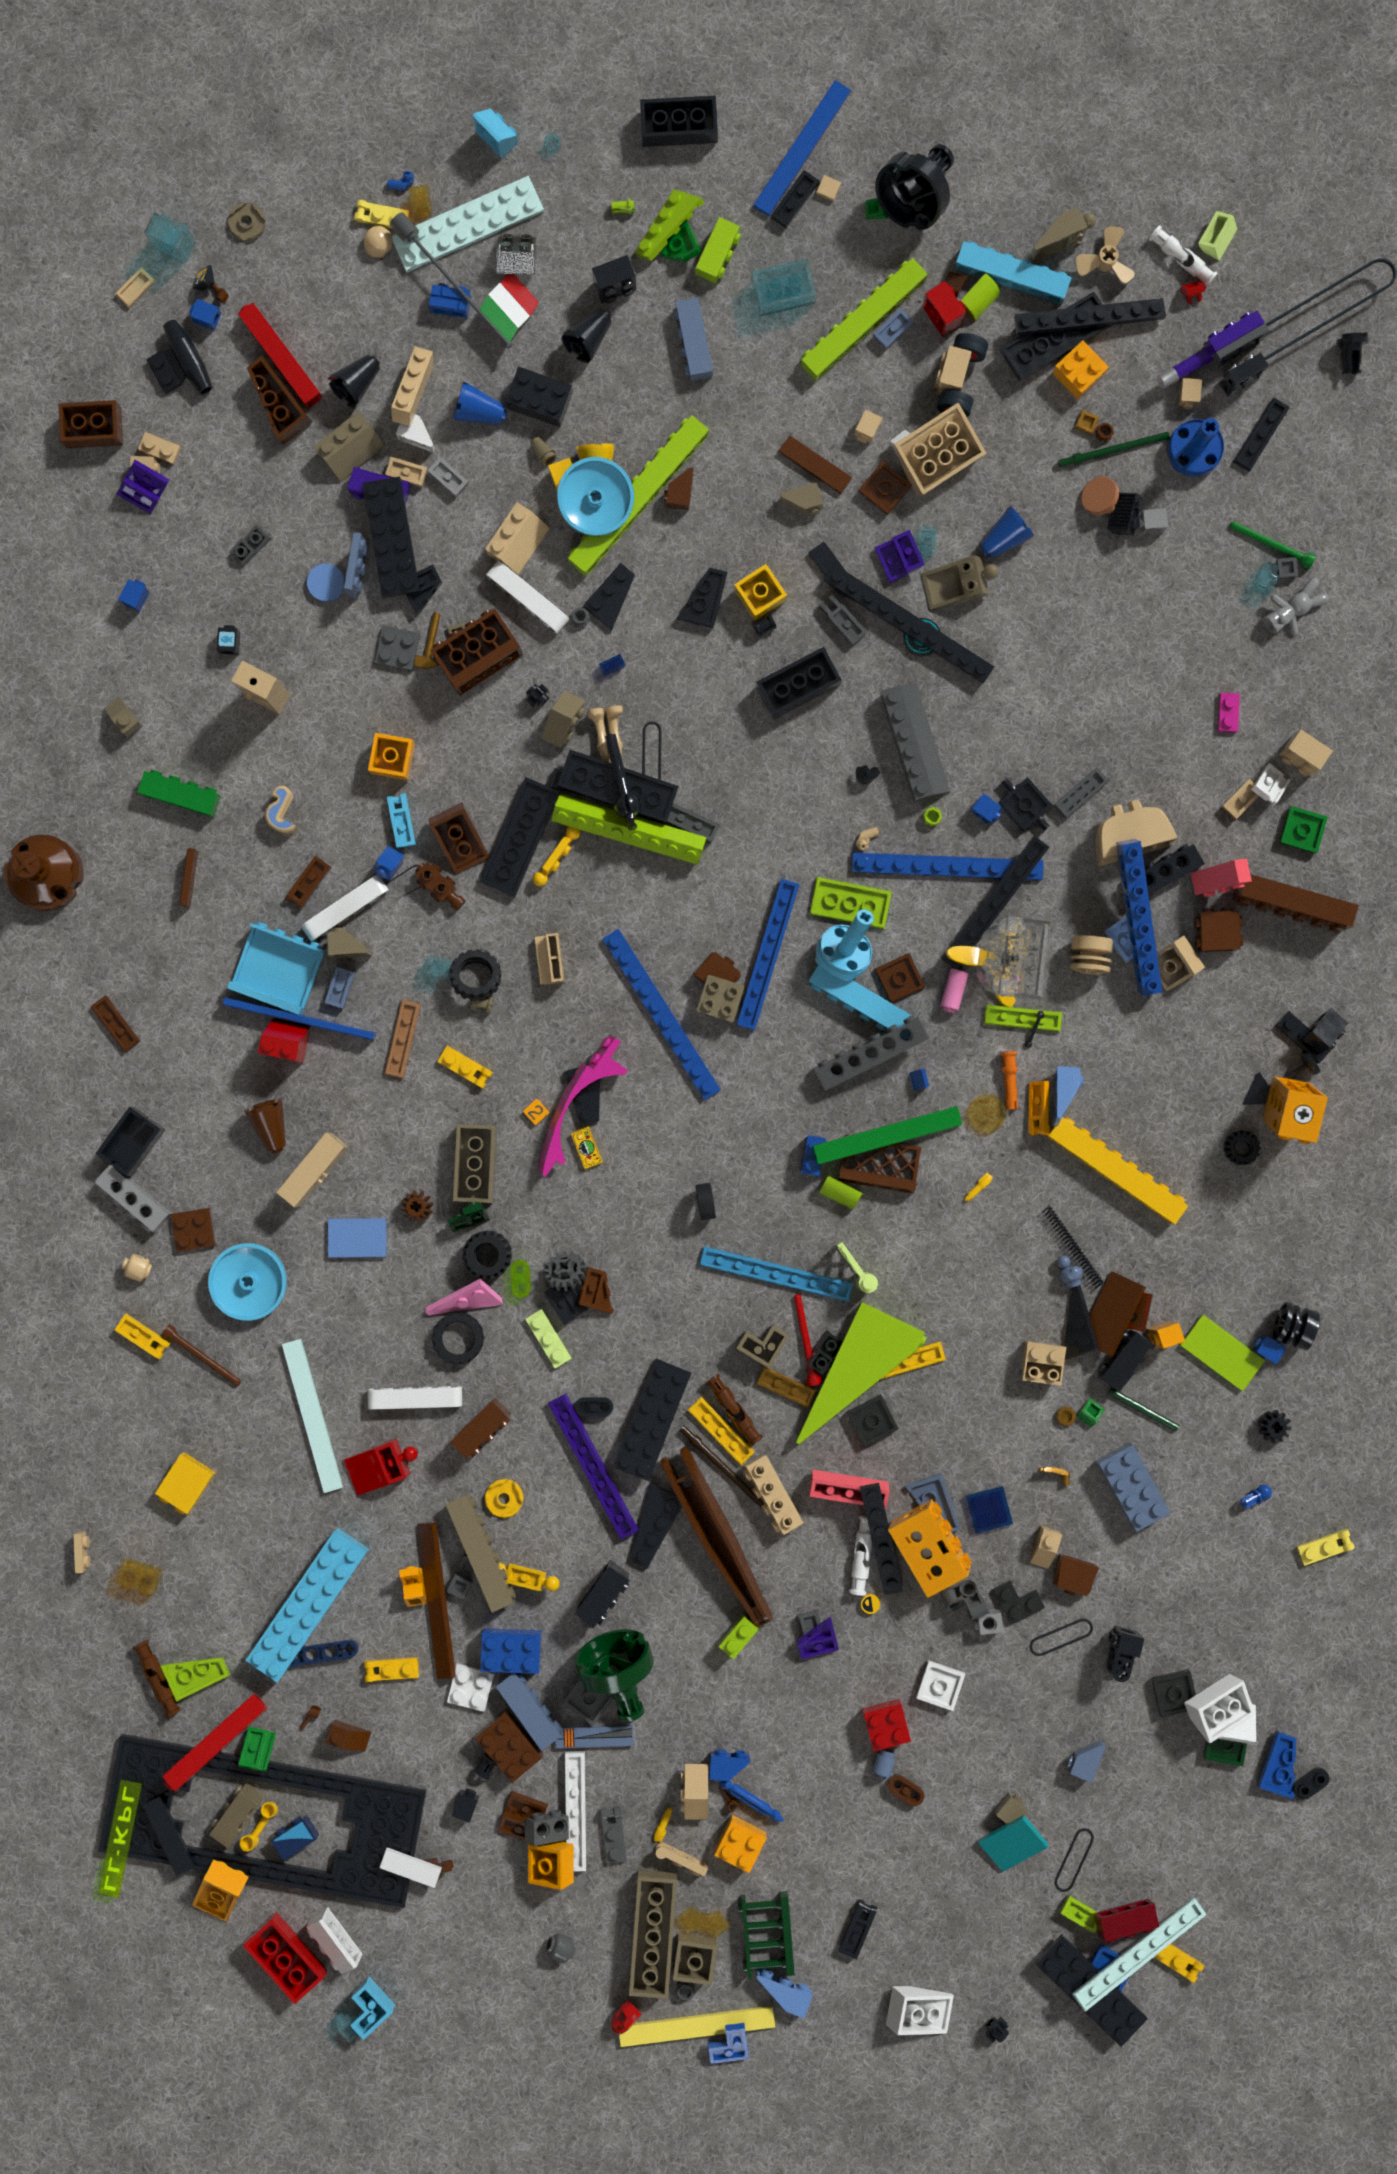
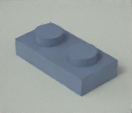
M900 308L873 334V337L887 350L913 325L914 321Z
M339 967L335 968L325 1004L344 1009L355 972Z

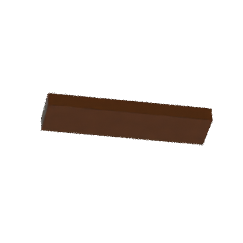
M790 435L779 450L780 454L840 494L843 493L852 480L851 476Z

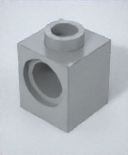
M1166 508L1143 510L1140 517H1138V528H1141L1142 534L1165 532L1168 528Z
M999 1609L991 1610L989 1614L973 1620L974 1628L979 1631L980 1635L1004 1632L1002 1615ZM987 1618L993 1620L989 1627L983 1626V1621Z

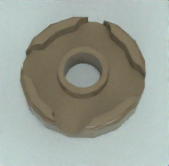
M241 203L235 206L229 213L228 227L232 235L237 239L253 241L264 232L266 219L262 210L255 204ZM248 217L252 219V222L249 226L242 225V220L244 218Z

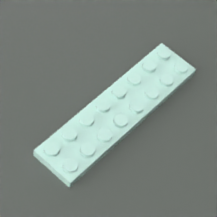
M526 176L415 225L419 230L417 240L437 260L544 212V208L529 176ZM397 234L392 236L393 244L406 272L432 262L415 242L405 244Z

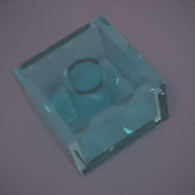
M154 212L144 231L153 248L185 264L196 246L189 227L181 222L178 224L173 222L165 214L159 215Z

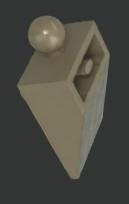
M1079 207L1062 213L1034 246L1029 261L1033 264L1069 247L1074 249L1080 246L1086 230L1094 227L1096 224L1095 215L1092 213L1082 215Z
M972 555L921 573L930 610L977 600L990 595L987 579L993 580L998 576L999 570L997 566L989 564L984 568L982 559Z

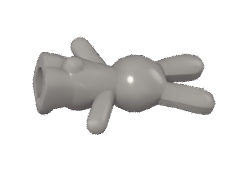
M1311 578L1302 591L1293 595L1288 603L1275 594L1270 597L1271 601L1280 607L1262 618L1272 634L1278 633L1289 623L1291 634L1293 636L1297 635L1296 616L1304 615L1310 608L1323 605L1329 600L1327 594H1319L1309 599V596L1319 585L1318 578Z

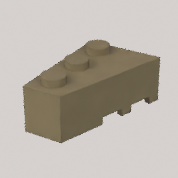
M248 1782L244 1787L240 1785L233 1794L236 1798L232 1803L228 1801L222 1809L224 1815L221 1819L217 1817L210 1826L213 1829L210 1836L226 1848L230 1847L266 1796Z

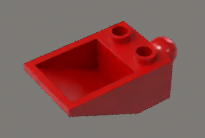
M397 1438L348 1457L343 1462L358 1496L407 1478L411 1472L406 1461L412 1462L416 1460L418 1451L415 1447L408 1446L402 1453ZM389 1447H390V1449H391V1451H392V1454H390V1453L388 1452V1448H389ZM396 1465L398 1466L400 1472L395 1470Z

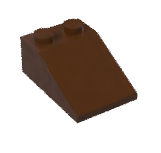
M463 802L428 819L429 825L455 874L490 858Z

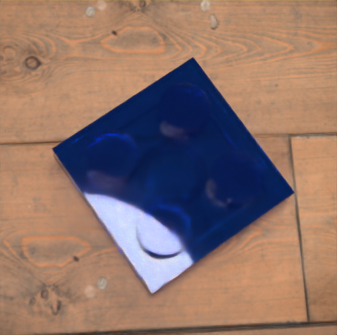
M1003 1486L965 1495L975 1533L1013 1524Z

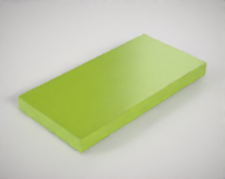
M817 877L809 915L852 923L858 911L865 909L870 911L874 917L870 927L885 929L892 892Z
M1203 1314L1184 1338L1185 1342L1180 1343L1181 1347L1241 1391H1244L1265 1362L1263 1358Z

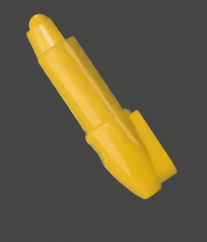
M986 1173L978 1180V1184L967 1193L968 1195L964 1200L970 1201L990 1184L993 1177Z
M672 1807L667 1808L655 1830V1842L661 1843L667 1832L666 1826L672 1816Z

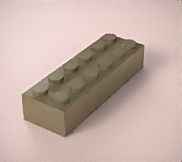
M638 1870L629 1996L668 1999L677 1873Z

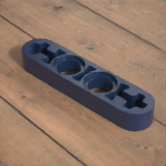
M348 1639L303 1646L301 1649L303 1650L302 1657L296 1658L290 1666L352 1658L358 1653L359 1645L355 1640ZM348 1643L351 1647L355 1648L351 1654H349V1651H342V1656H339L340 1649L346 1648ZM328 1646L335 1648V1656L330 1657L326 1654ZM308 1649L316 1651L317 1657L315 1659L307 1657Z

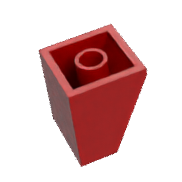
M273 1018L261 1034L258 1054L304 1063L311 1026Z

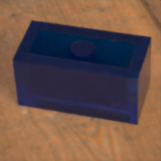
M621 654L599 663L604 677L626 667Z

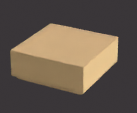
M824 175L816 194L834 202L841 182Z

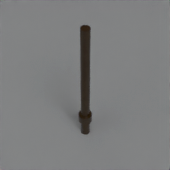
M683 1425L679 1431L689 1440V1443L694 1448L697 1447L762 1509L764 1503L761 1498L757 1499L753 1490L702 1442V1439L697 1434L694 1435Z

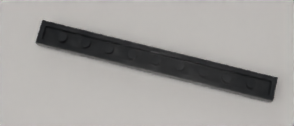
M834 564L825 577V583L982 684H984L995 666Z

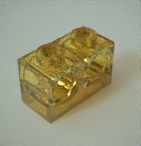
M126 1558L122 1561L116 1584L121 1585L122 1589L139 1590L140 1594L150 1596L157 1592L164 1569ZM127 1571H131L134 1574L133 1580L127 1578ZM146 1576H149L152 1579V1585L146 1584Z

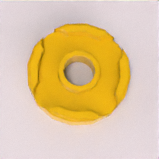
M509 1479L496 1480L489 1486L485 1494L486 1507L490 1513L501 1518L511 1517L516 1514L521 1508L524 1499L519 1485ZM502 1493L509 1495L510 1500L506 1504L499 1501V1495Z

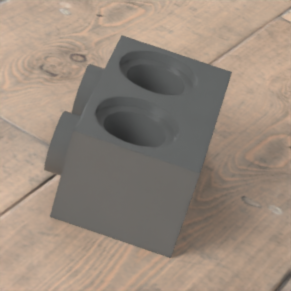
M550 1810L548 1814L533 1813L531 1817L525 1818V1842L533 1846L569 1839V1817L562 1813L561 1810Z

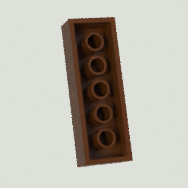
M1250 874L1251 882L1244 883L1245 887L1235 889L1232 900L1237 901V904L1240 906L1248 907V904L1256 906L1255 910L1266 912L1267 910L1274 911L1275 916L1285 917V915L1292 917L1293 921H1309L1311 926L1322 928L1323 925L1329 927V931L1340 933V931H1346L1353 927L1359 906L1358 904Z

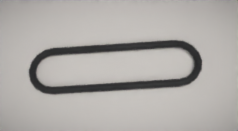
M651 721L643 727L642 774L645 775V730L649 724H655L659 729L658 779L661 780L662 730L657 722Z
M1084 1618L1034 1638L1030 1643V1650L1036 1656H1043L1090 1636L1093 1632V1624ZM1082 1621L1089 1623L1090 1631L1088 1634L1043 1653L1034 1652L1032 1646L1036 1640Z
M1082 1828L1074 1836L1055 1878V1886L1059 1891L1067 1892L1071 1890L1094 1841V1835L1089 1829ZM1087 1831L1091 1835L1088 1848L1071 1885L1067 1889H1061L1057 1883L1061 1871L1079 1833Z

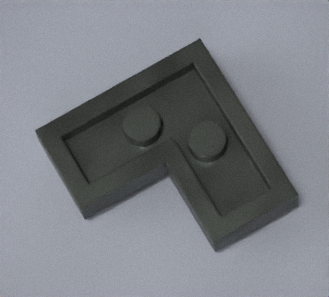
M1010 1580L993 1588L1010 1625L1045 1608L1036 1589L1018 1597Z

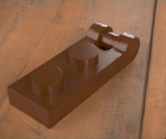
M314 856L286 895L285 900L289 903H294L297 909L302 910L332 867L317 856ZM298 891L303 893L301 898L296 896Z

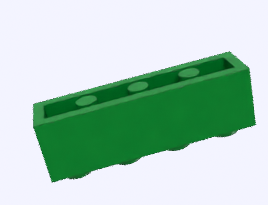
M151 770V772L144 771L137 791L142 796L213 818L221 797L216 793V789L210 787L202 789L198 787L199 784L187 781V784L182 783L180 778L169 775V778L162 776L161 772Z

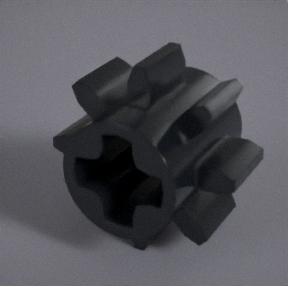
M534 684L526 692L528 696L526 700L532 707L536 704L542 707L549 699L547 695L549 691L543 684L540 686Z
M992 2017L985 2025L987 2030L985 2032L986 2037L992 2043L995 2040L1001 2043L1009 2034L1007 2030L1009 2027L1008 2023L1002 2017L998 2020Z

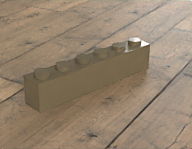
M467 1494L445 1504L491 1612L493 1613L514 1603V1598H516L515 1591L512 1586H508L506 1581L509 1579L507 1572L504 1568L501 1569L499 1565L501 1561L497 1550L493 1551L491 1546L493 1540L489 1532L486 1533L484 1530L485 1521L482 1515H478L475 1509L478 1507L475 1498Z

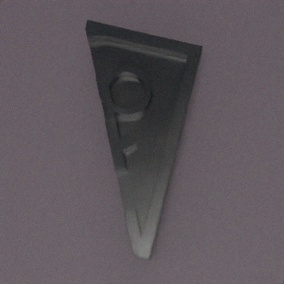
M1081 1285L1072 1287L1064 1345L1066 1347L1065 1360L1099 1349Z

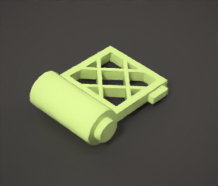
M841 1241L836 1243L837 1248L858 1275L856 1279L858 1288L866 1293L874 1292L878 1286L877 1278L871 1273L863 1272Z

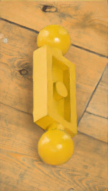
M569 826L566 828V836L563 837L542 867V871L536 872L533 875V883L536 886L542 887L546 885L548 881L547 875L551 871L556 872L561 864L558 861L562 856L566 857L572 848L570 847L571 841L580 837L581 830Z
M499 1563L501 1569L504 1568L507 1572L509 1579L506 1581L508 1584L536 1591H543L545 1586L546 1590L550 1592L556 1591L560 1586L557 1577L549 1576L546 1578L547 1572L509 1563L507 1569L504 1564Z

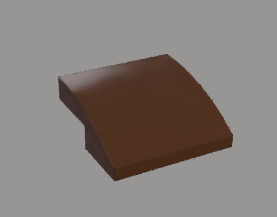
M512 1791L497 1831L525 1841V1818L531 1817L533 1813L545 1814L548 1804Z

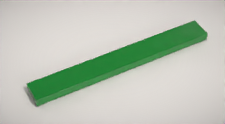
M958 1106L812 1145L816 1164L819 1165L962 1125Z

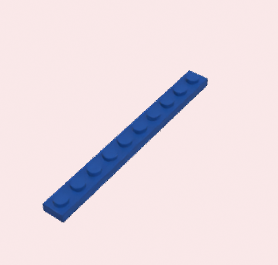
M852 853V872L1002 878L1015 859ZM1040 860L1026 879L1043 880L1044 860Z
M617 929L604 937L603 941L704 1100L720 1091L721 1089L620 930Z

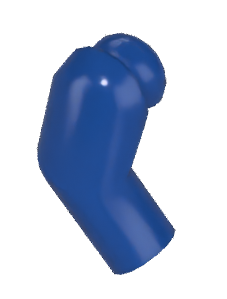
M405 171L399 181L388 179L387 189L405 191L414 182L413 173Z

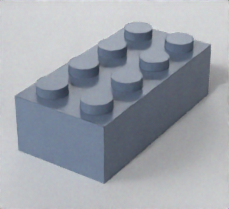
M1128 1442L1096 1460L1132 1529L1136 1532L1170 1514L1133 1444Z

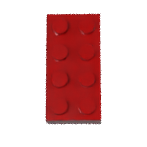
M277 1912L247 1937L243 1944L244 1948L294 2005L323 1980L328 1971Z

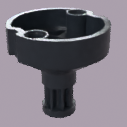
M938 144L932 147L928 157L918 153L916 155H909L907 152H901L894 155L877 175L875 191L881 208L891 220L907 229L909 226H914L919 231L928 229L937 222L946 211L950 201L949 185L943 172L949 170L954 163L952 151L945 145Z

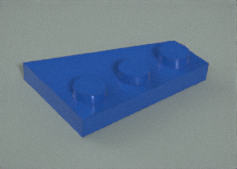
M1275 1731L1256 1786L1294 1799L1293 1782H1295V1775L1293 1774V1766L1296 1757L1295 1737Z

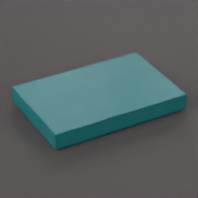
M1024 1815L985 1835L978 1841V1844L1002 1872L1048 1848V1842Z

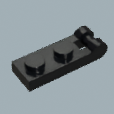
M858 1900L838 1949L840 1953L857 1960L876 1915L877 1906H869L865 1904V1901ZM862 1911L868 1913L866 1918L860 1916Z

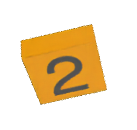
M537 1098L523 1110L535 1125L550 1113Z

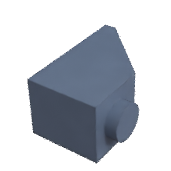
M1097 1741L1074 1751L1073 1756H1069L1066 1763L1068 1772L1073 1776L1092 1783L1104 1753L1105 1744L1102 1741Z

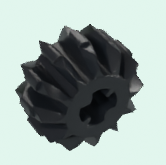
M1274 1410L1273 1414L1267 1411L1266 1415L1268 1418L1260 1416L1264 1423H1258L1259 1427H1263L1259 1434H1265L1263 1439L1266 1441L1270 1439L1272 1443H1275L1276 1440L1283 1442L1282 1436L1289 1437L1286 1430H1292V1427L1287 1426L1291 1420L1285 1419L1286 1414L1283 1412L1279 1414L1278 1410ZM1272 1424H1273V1425L1277 1424V1425H1278V1429H1276V1428H1275V1430L1272 1429V1428H1271Z

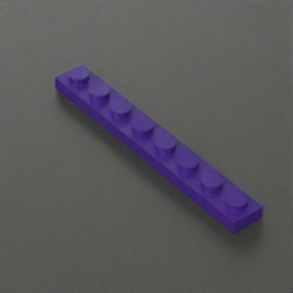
M565 1393L548 1402V1405L620 1540L636 1533L639 1529L567 1394Z

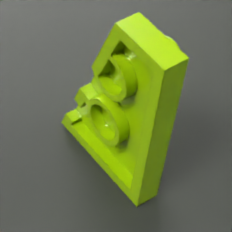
M223 1657L161 1665L176 1701L231 1675Z

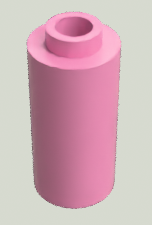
M950 969L940 1004L941 1007H944L943 1011L949 1013L959 1011L969 973Z

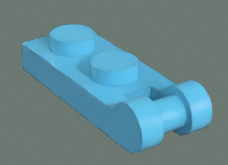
M406 793L400 794L397 797L388 796L387 801L397 849L415 846L416 841ZM401 803H402V808H400V809H396V808H395V805H396V804H401Z

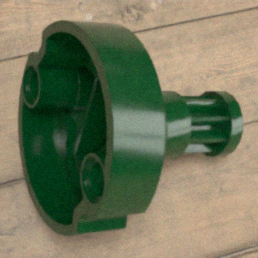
M621 1629L606 1632L587 1642L579 1650L575 1658V1666L585 1689L597 1694H611L618 1708L619 1720L622 1722L635 1721L644 1714L643 1704L639 1701L637 1695L638 1689L636 1684L641 1682L650 1673L654 1664L648 1641H645L644 1634L635 1630Z

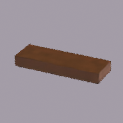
M192 848L187 849L179 903L181 906L189 908L191 907L199 852Z
M107 995L90 1006L125 1053L141 1041Z

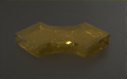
M691 1905L676 1917L687 1934L694 1931H706L716 1938L731 1927L720 1909L715 1912L704 1913Z

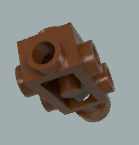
M427 861L425 864L422 863L415 870L417 873L414 875L418 878L416 883L423 889L427 887L432 892L430 896L437 902L441 900L443 903L447 900L451 904L450 907L455 911H458L465 904L466 900L461 895L458 896L455 893L457 890L454 887L456 882L449 876L445 878L441 875L442 869L435 863L431 865ZM426 872H431L430 878H425ZM440 885H445L444 891H439Z

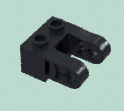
M1115 1626L1114 1630H1111L1109 1634L1111 1644L1106 1667L1116 1681L1126 1682L1130 1678L1135 1657L1140 1658L1144 1637L1138 1631Z

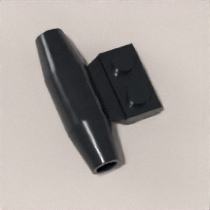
M174 319L166 322L163 325V329L170 349L160 350L146 359L162 390L167 394L183 385V381L187 378L200 395L210 392L213 386L209 374L191 338L177 320Z

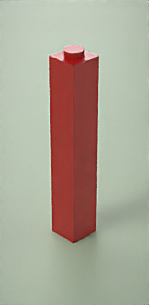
M252 302L250 305L243 306L240 312H238L240 319L307 410L323 399L318 389L255 304Z
M253 1694L162 1776L165 1779L163 1783L170 1791L172 1789L178 1791L268 1709L258 1695Z

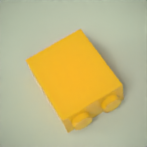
M183 1452L179 1455L155 1494L159 1496L158 1499L165 1504L170 1503L175 1506L174 1509L180 1514H189L216 1472Z

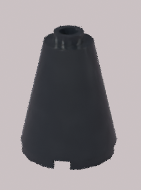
M597 310L566 330L561 337L566 350L569 353L571 351L575 352L578 355L576 357L577 360L589 363L595 356L611 325L610 314L605 310Z
M366 355L331 374L328 377V380H331L329 383L331 390L340 400L342 397L349 402L347 406L354 408L358 405L379 372V361L374 356Z

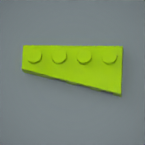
M673 189L634 253L642 259L652 261L668 244L667 239L672 235H676L680 230L679 226L693 216L692 212L697 206L701 207L705 203L703 199Z

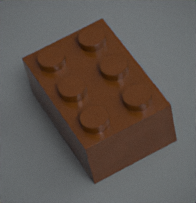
M116 400L58 404L60 442L66 449L123 445L122 412Z
M494 1398L450 1443L466 1459L469 1456L473 1458L483 1448L481 1444L483 1442L487 1444L497 1434L495 1432L497 1428L502 1430L509 1423L510 1419L508 1417L511 1413Z
M507 1708L477 1732L475 1736L477 1742L511 1783H514L543 1757V1751L540 1750L538 1745Z

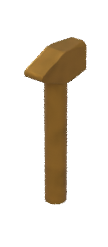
M433 612L424 656L416 655L414 667L422 669L438 667L437 663L431 660L432 653L430 650L433 649L440 613Z

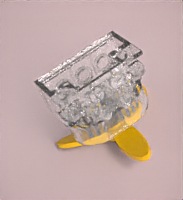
M1008 915L1007 918H1002L998 925L991 926L983 933L979 948L954 946L948 948L945 954L949 959L957 963L977 966V977L980 984L987 991L994 993L999 1002L1006 1007H1013L1015 998L1041 1000L1050 922Z

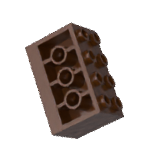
M495 608L493 610H486L481 614V618L476 621H469L464 629L452 632L447 640L437 642L433 645V649L430 650L459 696L523 655L518 642Z

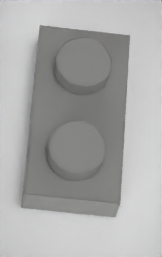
M441 457L427 470L431 476L455 497L469 484L462 475Z

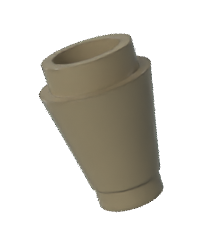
M536 437L531 441L530 444L540 464L548 466L555 461V451L540 437Z

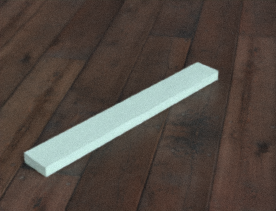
M302 1339L284 1343L282 1347L323 1492L326 1493L343 1488Z
M1192 1898L1162 1921L1158 1928H1154L1152 1932L1147 1933L1073 1992L1072 1995L1083 2011L1086 2012L1206 1916L1197 1900Z

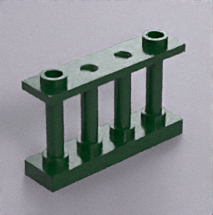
M788 1891L780 1892V1898L773 1901L746 1903L745 1895H741L742 1901H738L739 1914L743 1913L746 1960H743V1972L748 1974V1979H752L751 1970L782 1968V1970L786 1969L787 1976H795ZM777 1909L782 1912V1918H778V1920L747 1922L746 1911ZM774 1928L783 1930L784 1937H780V1940L749 1942L748 1931ZM772 1948L785 1950V1957H781V1959L750 1962V1950Z

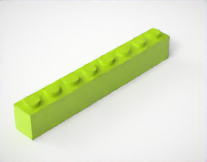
M913 258L908 262L904 261L899 266V271L895 274H890L881 287L877 286L871 292V296L867 300L863 299L859 302L857 309L853 313L850 311L844 316L843 322L840 325H834L830 329L828 336L825 338L821 337L816 342V347L811 351L807 350L802 355V368L816 382L927 281L928 273Z
M564 794L559 795L552 816L553 822L696 865L699 864L707 838L635 816L636 820L634 821L637 824V828L630 831L628 830L629 823L626 822V819L618 816L614 809Z

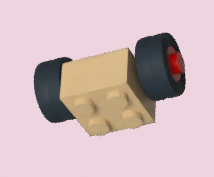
M960 333L956 335L954 345H949L948 352H943L934 388H937L936 395H940L937 409L941 413L959 403L966 417H969L973 406V398L961 392L968 363L982 362L986 357L988 342L984 338L975 334Z

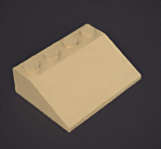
M959 403L948 408L894 444L907 479L912 484L916 495H924L986 454Z

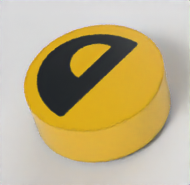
M869 1593L862 1597L860 1604L865 1613L874 1614L879 1610L880 1601L876 1595Z

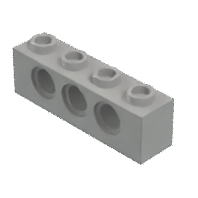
M109 1164L95 1181L100 1192L105 1195L108 1193L113 1198L112 1202L118 1207L123 1206L128 1210L126 1213L135 1220L137 1218L141 1221V1226L148 1232H157L171 1216V1213L128 1176L114 1168L113 1164ZM116 1182L121 1184V1190L118 1193L114 1190ZM131 1194L136 1197V1202L133 1205L128 1201ZM146 1206L151 1210L149 1217L143 1215V1209Z

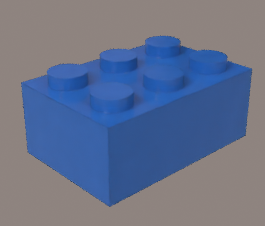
M484 1628L482 1631L480 1672L539 1674L542 1630Z

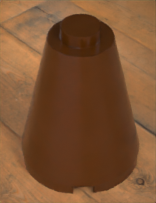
M278 1098L276 1103L272 1099L253 1105V1110H249V1107L244 1110L245 1115L266 1150L272 1151V1154L283 1151V1147L286 1146L282 1099Z

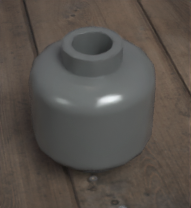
M557 1933L548 1939L545 1951L551 1960L566 1963L574 1957L576 1947H574L573 1939Z

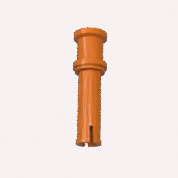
M1017 1051L1000 1052L1003 1065L1001 1071L1004 1073L1006 1110L1018 1109L1016 1085L1018 1067H1016L1015 1056Z

